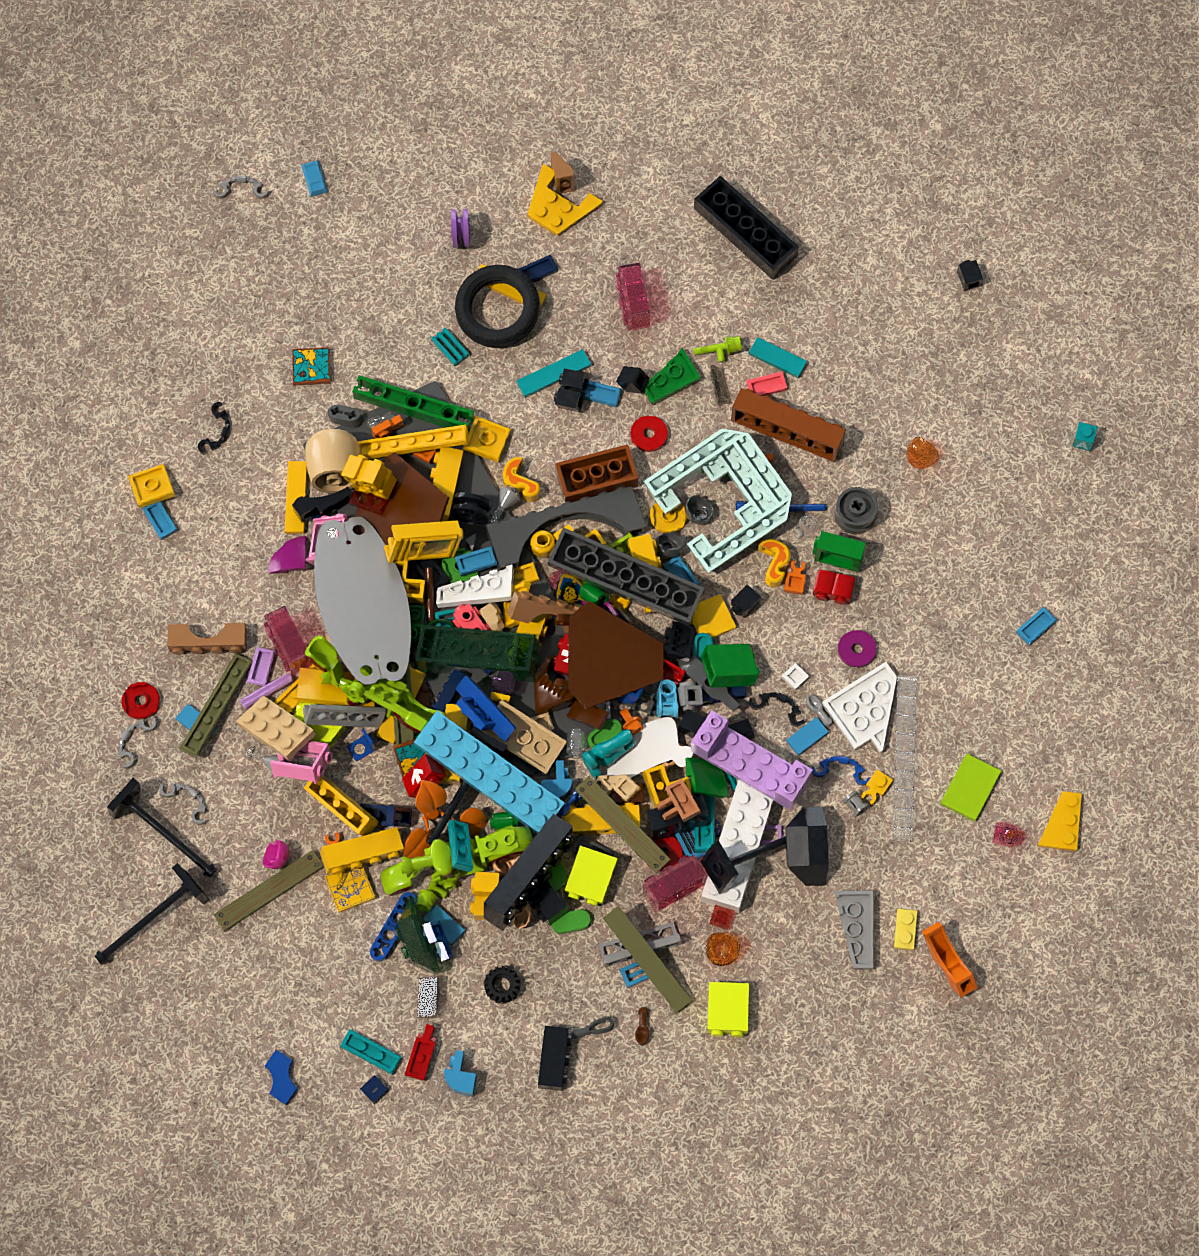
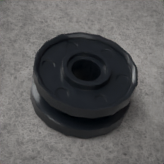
M468 492L456 493L453 496L454 505L451 506L450 514L454 518L472 524H484L489 521L490 515L488 512L492 509V502L489 499Z

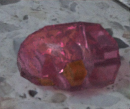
M996 821L992 843L1015 847L1024 841L1025 834L1014 825Z

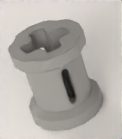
M856 790L843 800V803L848 804L854 811V816H858L868 807V804L864 803L857 795L858 792Z

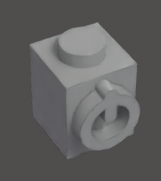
M696 682L679 683V688H676L678 708H683V711H687V709L694 711L695 707L703 705L701 685H696Z

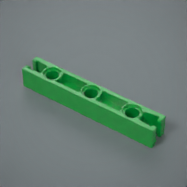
M360 375L357 378L358 387L354 386L352 391L353 397L356 400L445 428L466 425L468 434L471 429L470 424L458 421V418L470 420L472 423L475 419L474 411ZM362 387H365L369 389V391L366 392L358 390V388L361 389ZM376 392H382V395L375 396L374 394ZM411 403L418 404L416 407L409 406ZM446 414H452V415H453V417H451V418H446V417H444V416H445Z

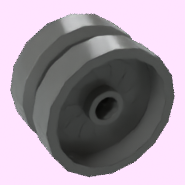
M850 487L843 491L838 497L835 509V520L838 526L846 533L854 535L863 534L870 530L875 523L878 511L877 499L873 493L862 487Z

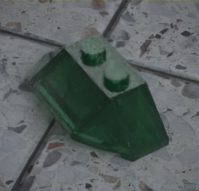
M413 896L407 901L396 924L397 928L394 929L395 935L398 940L402 941L403 947L401 951L404 959L408 958L410 964L436 975L440 972V968L431 944L423 936L424 924Z

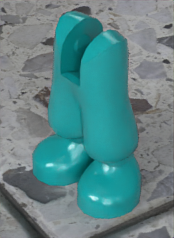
M625 729L613 738L595 745L593 749L582 753L581 758L588 771L596 780L601 776L600 766L608 767L635 745V741L632 738L631 732Z

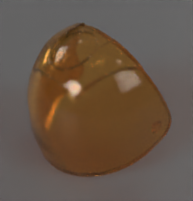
M915 437L909 443L906 450L908 463L917 469H927L939 459L936 448L922 437Z
M713 933L709 935L705 946L709 961L717 966H726L733 963L740 953L739 940L729 933Z

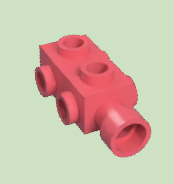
M470 604L458 606L454 610V620L452 622L458 630L462 629L464 632L463 639L467 645L470 646L472 644L474 648L479 646L481 649L480 653L485 659L497 652V649L488 640L491 632L486 622L482 623L479 618L481 615L475 606L473 608ZM468 613L470 617L468 619H464L463 615ZM479 629L481 633L476 635L473 631Z

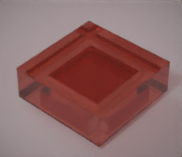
M715 905L709 925L728 930L734 910Z

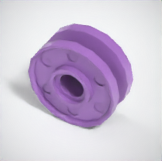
M451 209L453 248H458L459 239H463L465 247H470L468 209H463L462 217H458L456 209Z

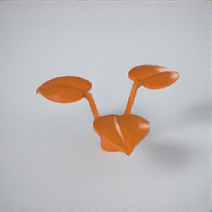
M421 780L415 805L424 815L422 819L424 820L426 830L417 828L411 832L404 847L405 857L414 858L425 855L424 849L431 847L426 842L427 835H432L429 833L428 819L433 820L439 814L444 815V812L438 807L446 802L447 794L440 785L434 782ZM469 808L461 814L459 822L467 823L469 835L474 837L485 828L488 817L478 808Z

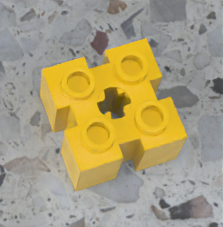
M350 455L341 474L346 481L351 482L350 485L356 491L367 494L372 493L384 499L389 498L397 481L392 471L386 468L382 461L377 459L371 461L363 455H358V457Z

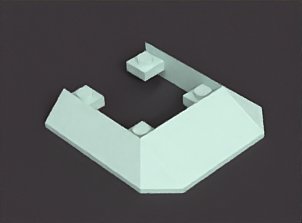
M721 429L644 481L654 501L657 502L665 515L681 505V502L672 490L702 470L712 484L728 474L748 503L734 512V515L742 524V528L714 547L711 546L703 533L687 543L688 548L707 573H710L783 524L788 518L792 493L749 433Z

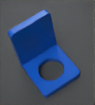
M364 728L361 730L363 736L347 745V749L355 761H359L375 751L374 743L376 741L371 733L367 734ZM357 744L365 746L363 754L359 755L354 752V747Z

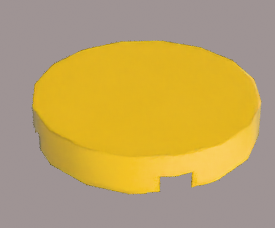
M656 502L650 509L651 525L661 533H670L672 531L677 533L684 527L687 521L685 506L681 503L680 506L665 515Z

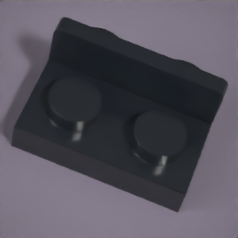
M673 621L670 627H666L664 638L667 640L664 643V659L668 660L670 657L685 662L689 661L695 626H687Z

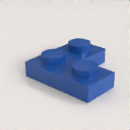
M440 920L424 924L423 936L430 944L435 943L436 947L434 949L437 957L441 958V961L453 958Z

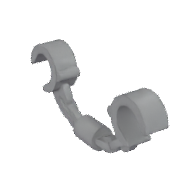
M246 176L232 177L220 183V187L224 189L222 194H218L213 189L214 196L218 199H223L230 193L228 189L230 183L235 181L237 183H246L248 181L253 183L254 188L252 192L258 199H264L269 194L268 189L263 194H259L257 191L263 187L262 183Z
M151 716L153 720L151 727H146L142 719L134 725H130L121 735L119 757L120 759L125 757L131 758L130 763L122 765L123 768L129 769L135 763L132 752L128 753L123 749L124 741L127 742L131 735L130 732L134 728H143L144 733L155 730L157 722L153 716Z
M171 783L172 791L164 793V785H160V793L165 798L175 797V792L180 789L187 790L190 796L194 799L197 798L200 804L198 809L192 810V820L197 825H204L206 823L205 820L198 821L195 819L197 814L206 813L203 799L197 790L193 787L190 788L188 785Z

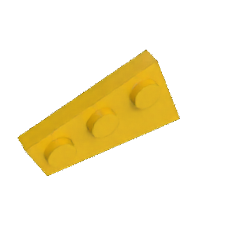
M1062 791L1037 847L1077 851L1081 793Z

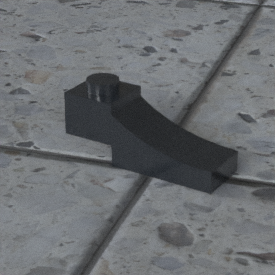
M346 487L336 493L322 497L301 496L294 501L292 507L302 523L317 513L320 517L329 515L353 500V494L350 488Z

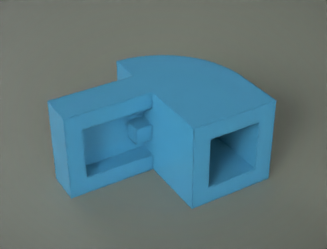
M559 760L556 761L557 779L541 780V786L563 801L571 793L572 779H564L568 778V766L564 767V761Z
M456 1050L455 1056L451 1055L449 1067L452 1070L444 1069L445 1081L454 1093L473 1097L477 1076L475 1073L462 1071L464 1051Z

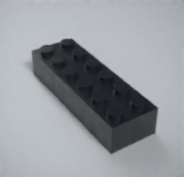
M719 176L694 198V209L771 279L775 278L798 257L799 246L723 177Z
M555 814L550 817L484 901L485 920L502 931L507 926L510 927L516 918L515 915L518 911L522 912L528 898L530 896L533 897L537 893L539 884L548 879L549 871L552 867L556 868L562 859L563 853H568L571 849L574 836L572 834V825Z

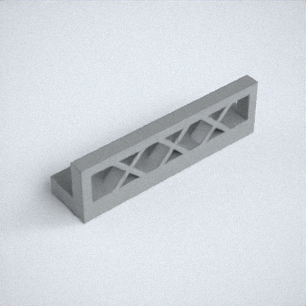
M310 704L304 705L303 714L305 724L380 728L386 714V709L381 707Z
M674 922L639 932L642 937L648 934L655 937L654 941L648 942V945L655 953L681 945L679 933L677 934ZM671 928L673 935L665 938L659 937L663 930ZM619 939L598 944L605 968L634 959L627 949L622 948L623 944ZM612 946L618 950L615 953L605 955L603 948Z

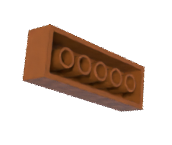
M741 388L732 406V422L832 462L836 461L843 446L846 429L841 425L831 424L818 416L813 417L804 410L793 409L786 403H778L769 396L756 394L751 389L745 390Z

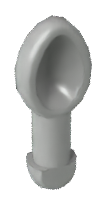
M811 694L807 695L806 705L808 709L818 715L824 726H831L832 719L823 711L820 699Z

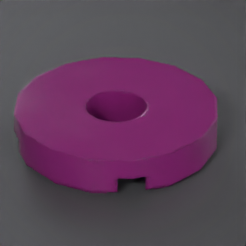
M852 630L845 633L838 644V655L841 661L850 667L862 668L869 665L876 653V643L872 636L861 630ZM860 645L862 652L854 653L852 646Z

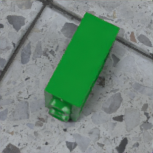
M821 531L820 537L816 536L812 554H815L814 561L858 573L866 543Z

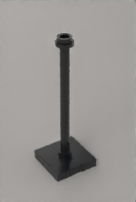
M475 727L472 728L470 735L507 760L510 753L506 744ZM465 781L462 782L432 835H427L426 842L431 845L434 840L440 837L470 785Z
M132 778L107 806L109 815L116 819L125 808L129 807L204 870L203 875L205 877L208 876L210 878L217 870L213 863L211 865L206 863L134 802V797L141 791L139 782Z
M786 836L731 859L728 858L724 848L718 841L711 845L700 862L719 894H722L729 889L739 875L734 867L735 865L786 845Z
M177 863L172 869L182 880L181 887L104 951L98 950L94 956L101 965L107 963L108 960L106 958L185 893L189 894L191 892L202 904L210 900L180 864Z

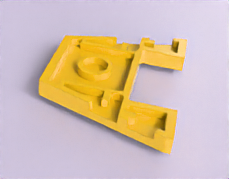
M543 164L527 218L559 236L581 218L600 207L603 201L588 193L580 206L574 205L548 188L555 179V173L553 169Z

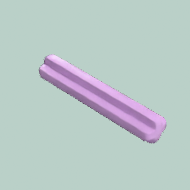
M286 673L240 700L243 708L248 709L262 696L267 698L293 683V678L289 673Z

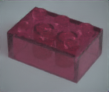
M640 262L618 266V273H615L616 291L619 292L618 300L619 307L623 313V325H627L628 331L650 328V309Z
M283 606L264 615L266 622L263 625L266 634L272 640L273 647L277 655L280 656L285 671H290L292 676L299 673L300 668H309L313 665L305 655L307 648L286 607Z
M695 855L682 857L677 865L673 867L669 865L658 876L652 875L644 881L643 895L654 913L705 884L706 873Z

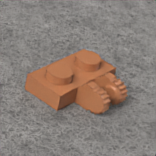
M683 779L665 787L669 798L657 805L659 810H663L674 804V808L662 815L666 821L679 813L681 819L685 822L701 813Z

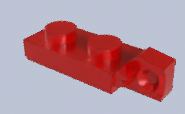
M426 1024L424 1033H419L418 1037L416 1036L405 1071L406 1077L420 1081L425 1080L436 1045V1038L432 1037L435 1029L434 1026Z

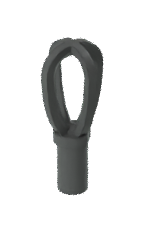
M605 1016L583 1028L572 1031L574 1039L585 1035L610 1032L614 1028L612 1018ZM610 1022V1026L606 1028L591 1030V1028L600 1023Z

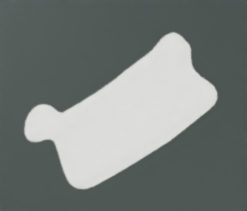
M663 717L642 724L644 728L632 736L635 745L610 766L605 767L601 765V776L626 774L632 778L644 770L669 760H673L678 766L684 767L686 766L685 758H692L693 752H691V747L678 744L675 721L670 717Z

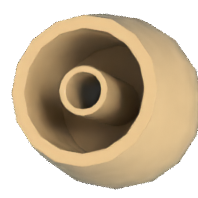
M341 429L321 430L307 441L305 461L311 484L316 490L325 493H336L346 487L353 488L350 485L351 482L346 481L341 474L349 456L358 457V455H361V450L356 437L348 431Z

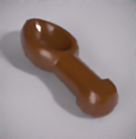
M646 1007L639 1008V1026L635 1031V1039L641 1046L645 1045L650 1037V1031L647 1027L648 1009Z

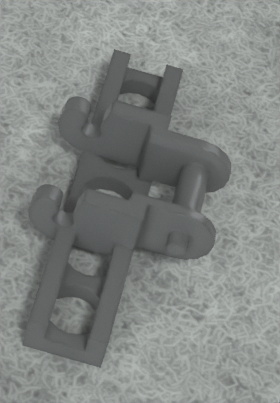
M643 689L634 704L618 701L619 704L631 707L632 711L637 709L647 713L649 717L650 715L657 716L656 712L652 711L653 707L657 706L653 699L656 700L655 693L649 694L644 692ZM642 696L651 698L650 702L641 700ZM646 703L647 709L642 710L640 705Z

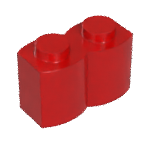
M818 570L813 595L818 600L826 601L827 599H832L840 605L850 603L855 577Z

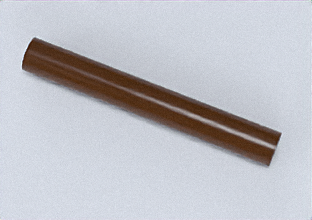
M425 568L427 624L435 620L433 568Z

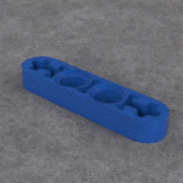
M406 892L402 894L372 944L370 956L374 961L382 962L388 957L412 916L417 903V897L413 893ZM411 897L413 904L407 906L406 911H409L407 914L402 910L405 906L404 899ZM396 914L404 916L402 923L397 924L393 921ZM386 931L394 932L395 936L392 940L387 941L383 938ZM381 940L384 944L389 945V947L387 948L384 945L382 949V952L384 953L383 956L378 955V957H376V953L374 952V950L380 949L382 944L378 942Z

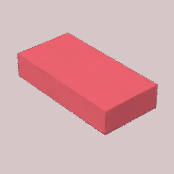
M783 372L746 380L748 389L761 396L787 391Z

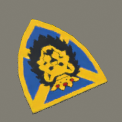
M561 573L559 581L556 583L557 588L553 592L555 601L563 600L574 606L585 601L579 595L582 584L573 576Z

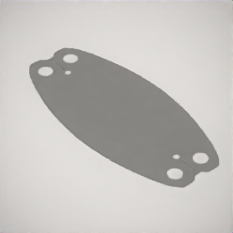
M352 517L347 522L328 520L322 524L319 530L314 561L317 602L328 635L348 670L362 684H373L378 679L384 678L389 681L401 680L406 673L409 662L411 620L406 590L395 561L388 563L383 540L373 526L364 518ZM355 525H362L365 528V532L357 535L353 532V527ZM330 528H335L339 531V535L337 538H330L327 535V531ZM378 655L379 659H375L374 656ZM389 662H396L399 666L398 671H388L386 668ZM368 665L372 668V674L364 676L361 674L360 668Z

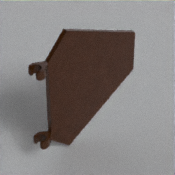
M393 452L381 460L384 466L390 469L397 479L389 498L384 499L372 493H362L354 516L367 520L377 531L384 544L389 545L388 538H394L391 529L392 525L442 522L449 497ZM355 525L353 532L361 535L365 532V528L362 525Z
M591 601L586 602L571 616L557 614L555 625H569L568 681L557 678L553 685L554 690H568L587 710L663 681L664 644Z

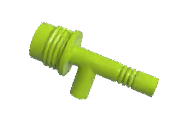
M726 336L724 343L693 348L694 355L716 352L719 363L725 362L724 350H727L728 355L743 350L740 336Z
M431 879L427 890L422 889L419 891L415 906L421 911L430 912L435 901L438 899L437 895L445 898L447 891L438 887V883H433Z

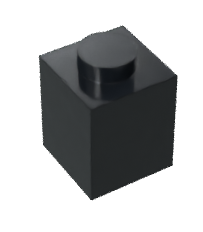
M966 260L958 265L957 274L964 291L982 286L983 277L976 260Z
M624 366L616 382L626 392L642 394L650 377L641 368Z
M747 584L731 599V609L736 615H742L745 618L760 604L761 596Z
M687 709L678 726V731L694 738L706 718Z

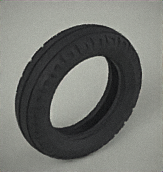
M489 265L474 271L461 284L455 299V314L462 331L474 342L491 348L508 347L523 340L536 325L540 313V299L534 283L522 271L507 265ZM493 283L508 284L514 287L523 298V310L518 320L511 326L499 330L483 327L472 315L474 297L483 287Z

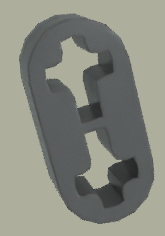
M333 405L327 411L330 421L335 424L357 427L362 422L360 411L355 408Z

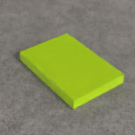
M966 753L940 805L975 822L1001 770Z

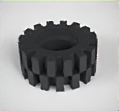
M497 966L494 970L491 969L489 974L485 976L484 988L490 1000H494L498 1004L499 1002L506 1004V1002H511L513 998L517 997L520 991V980L517 973L512 971V968H506L505 966L499 968ZM497 979H507L510 982L509 989L505 992L497 991L494 987Z

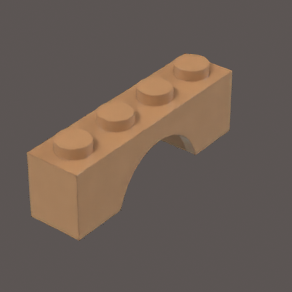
M514 591L507 612L513 620L530 623L536 616L541 614H553L556 616L557 614H565L571 616L582 605L575 604L574 606L563 600H550V598L544 595L534 596L527 591ZM569 625L562 626L564 632L568 633Z
M225 623L222 631L211 638H201L194 635L187 624L168 625L167 647L169 652L176 655L184 654V652L202 654L203 651H211L214 654H220L222 651L241 653L242 650H246L247 628L245 623Z

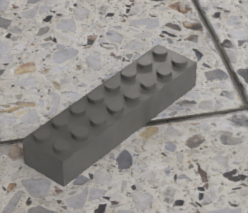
M564 527L548 560L549 567L687 626H690L705 592V588Z

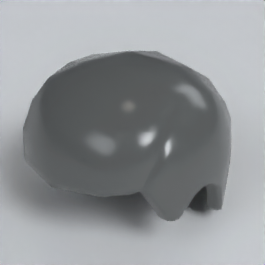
M700 495L689 497L685 506V515L689 521L702 525L712 519L714 508L709 499H702Z
M675 531L662 533L656 540L657 550L664 557L675 558L681 555L685 548V536H678Z

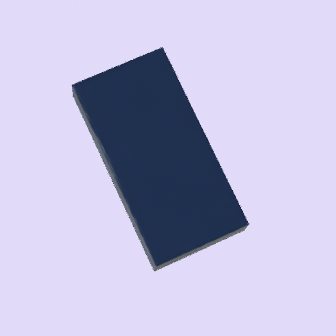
M551 255L518 269L526 274L533 283L558 272V268Z

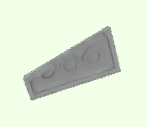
M874 890L834 891L853 969L874 970Z

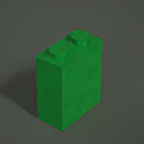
M749 644L706 645L701 659L710 688L754 686L757 678H759L760 671L756 666L754 652L751 651Z

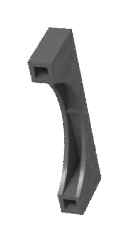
M622 486L617 488L616 491L609 493L604 491L599 493L598 496H586L576 502L568 501L558 507L549 506L543 511H531L525 516H513L507 519V521L490 523L487 526L486 534L490 546H492L498 570L506 569L508 565H513L514 568L518 567L524 549L536 532L566 520L587 519L601 522L614 528L623 536L631 533L633 537L644 534L646 526L632 486L627 488Z

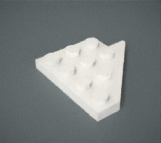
M887 662L822 702L823 707L854 750L871 741L879 753L883 752L897 676Z

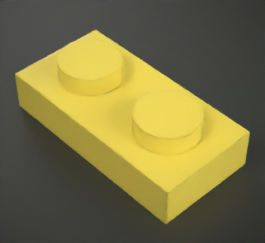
M897 909L894 949L914 950L917 911Z

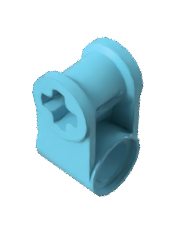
M663 680L659 684L656 694L657 717L673 716L677 718L678 701L676 685L671 680Z

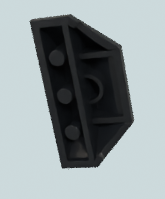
M802 807L785 827L787 867L805 886H825L829 861L827 823L823 807Z

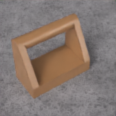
M552 152L551 169L555 173L553 181L556 193L573 192V169L557 152Z

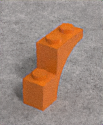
M938 921L923 930L922 933L931 957L944 971L950 987L961 998L977 989L973 974L956 953L942 924Z

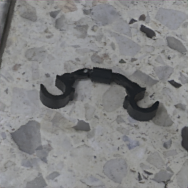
M215 402L211 407L212 414L216 419L222 418L226 420L220 435L221 438L217 442H211L209 438L201 440L198 443V450L202 455H204L201 447L204 444H208L213 451V449L218 448L225 441L230 432L229 416L226 410L220 413L215 412L217 407L222 406V402Z
M775 692L759 694L761 700L759 705H754L751 697L749 699V705L754 710L765 707V701L769 697H776V700L783 703L788 702L792 706V712L788 714L790 724L799 727L804 723V720L799 722L793 721L792 717L800 714L798 706H795L793 700L784 694Z

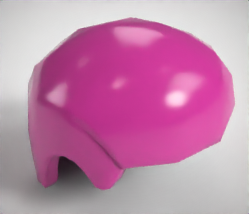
M275 839L277 843H269L263 857L264 867L280 869L287 863L289 847L284 841Z

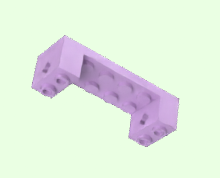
M712 710L691 741V752L791 811L812 779L813 769L797 760L792 765L730 729L728 727V719Z

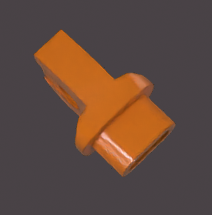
M626 708L619 712L626 722L623 725V729H628L632 736L644 728L639 716L632 717Z

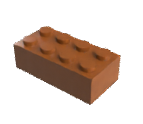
M628 444L555 463V472L564 502H576L586 496H598L599 493L604 491L609 493L616 491L617 488L626 486V488L630 486L632 488L638 487V475Z

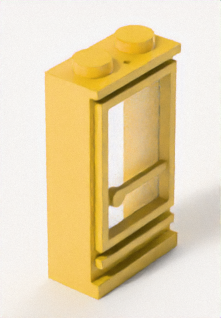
M458 520L392 525L391 529L394 538H388L389 545H385L384 550L388 563H393L394 560L454 558L456 551L459 549V543L463 539V529L460 528Z

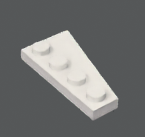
M508 565L506 569L497 571V569L489 571L490 574L481 577L478 575L473 576L465 582L457 581L438 587L437 607L511 601L514 581L513 565Z

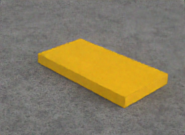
M300 668L296 702L348 706L346 694L341 688L333 684H321L323 679L320 677L323 671ZM343 672L345 678L352 681L356 679L351 673ZM368 699L364 704L362 703L358 706L374 707L375 702Z

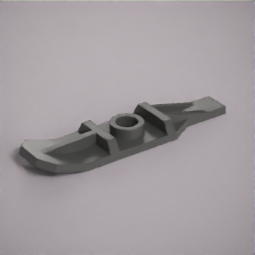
M690 655L688 662L679 661V668L686 671L685 674L696 682L697 685H701L702 689L712 699L720 700L733 712L740 706L728 694L727 687L710 688L706 686L708 678L704 665L694 655Z

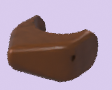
M551 656L546 658L535 674L534 695L536 715L566 708L576 700L568 690H554V683L548 677L554 659Z

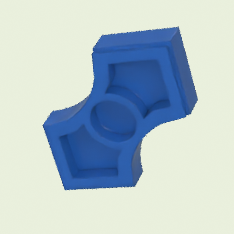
M275 1050L265 1064V1068L270 1071L273 1078V1085L269 1094L284 1105H287L297 1091V1087L293 1085L289 1076L290 1066L293 1061L278 1050Z

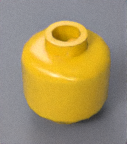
M545 530L536 532L531 538L532 552L540 558L549 557L555 547L553 535Z

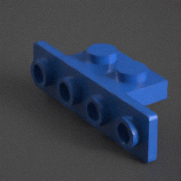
M468 675L464 676L456 687L457 692L463 697L456 703L461 712L470 718L477 729L481 731L492 729L502 741H508L516 730V726Z

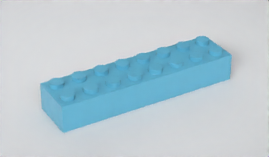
M439 711L435 712L414 741L416 747L537 834L553 814L556 815L564 805L562 800Z

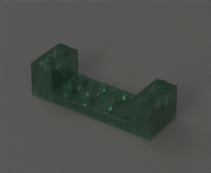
M422 625L415 661L421 672L440 674L441 666L506 671L512 673L515 681L534 682L540 644L536 635Z

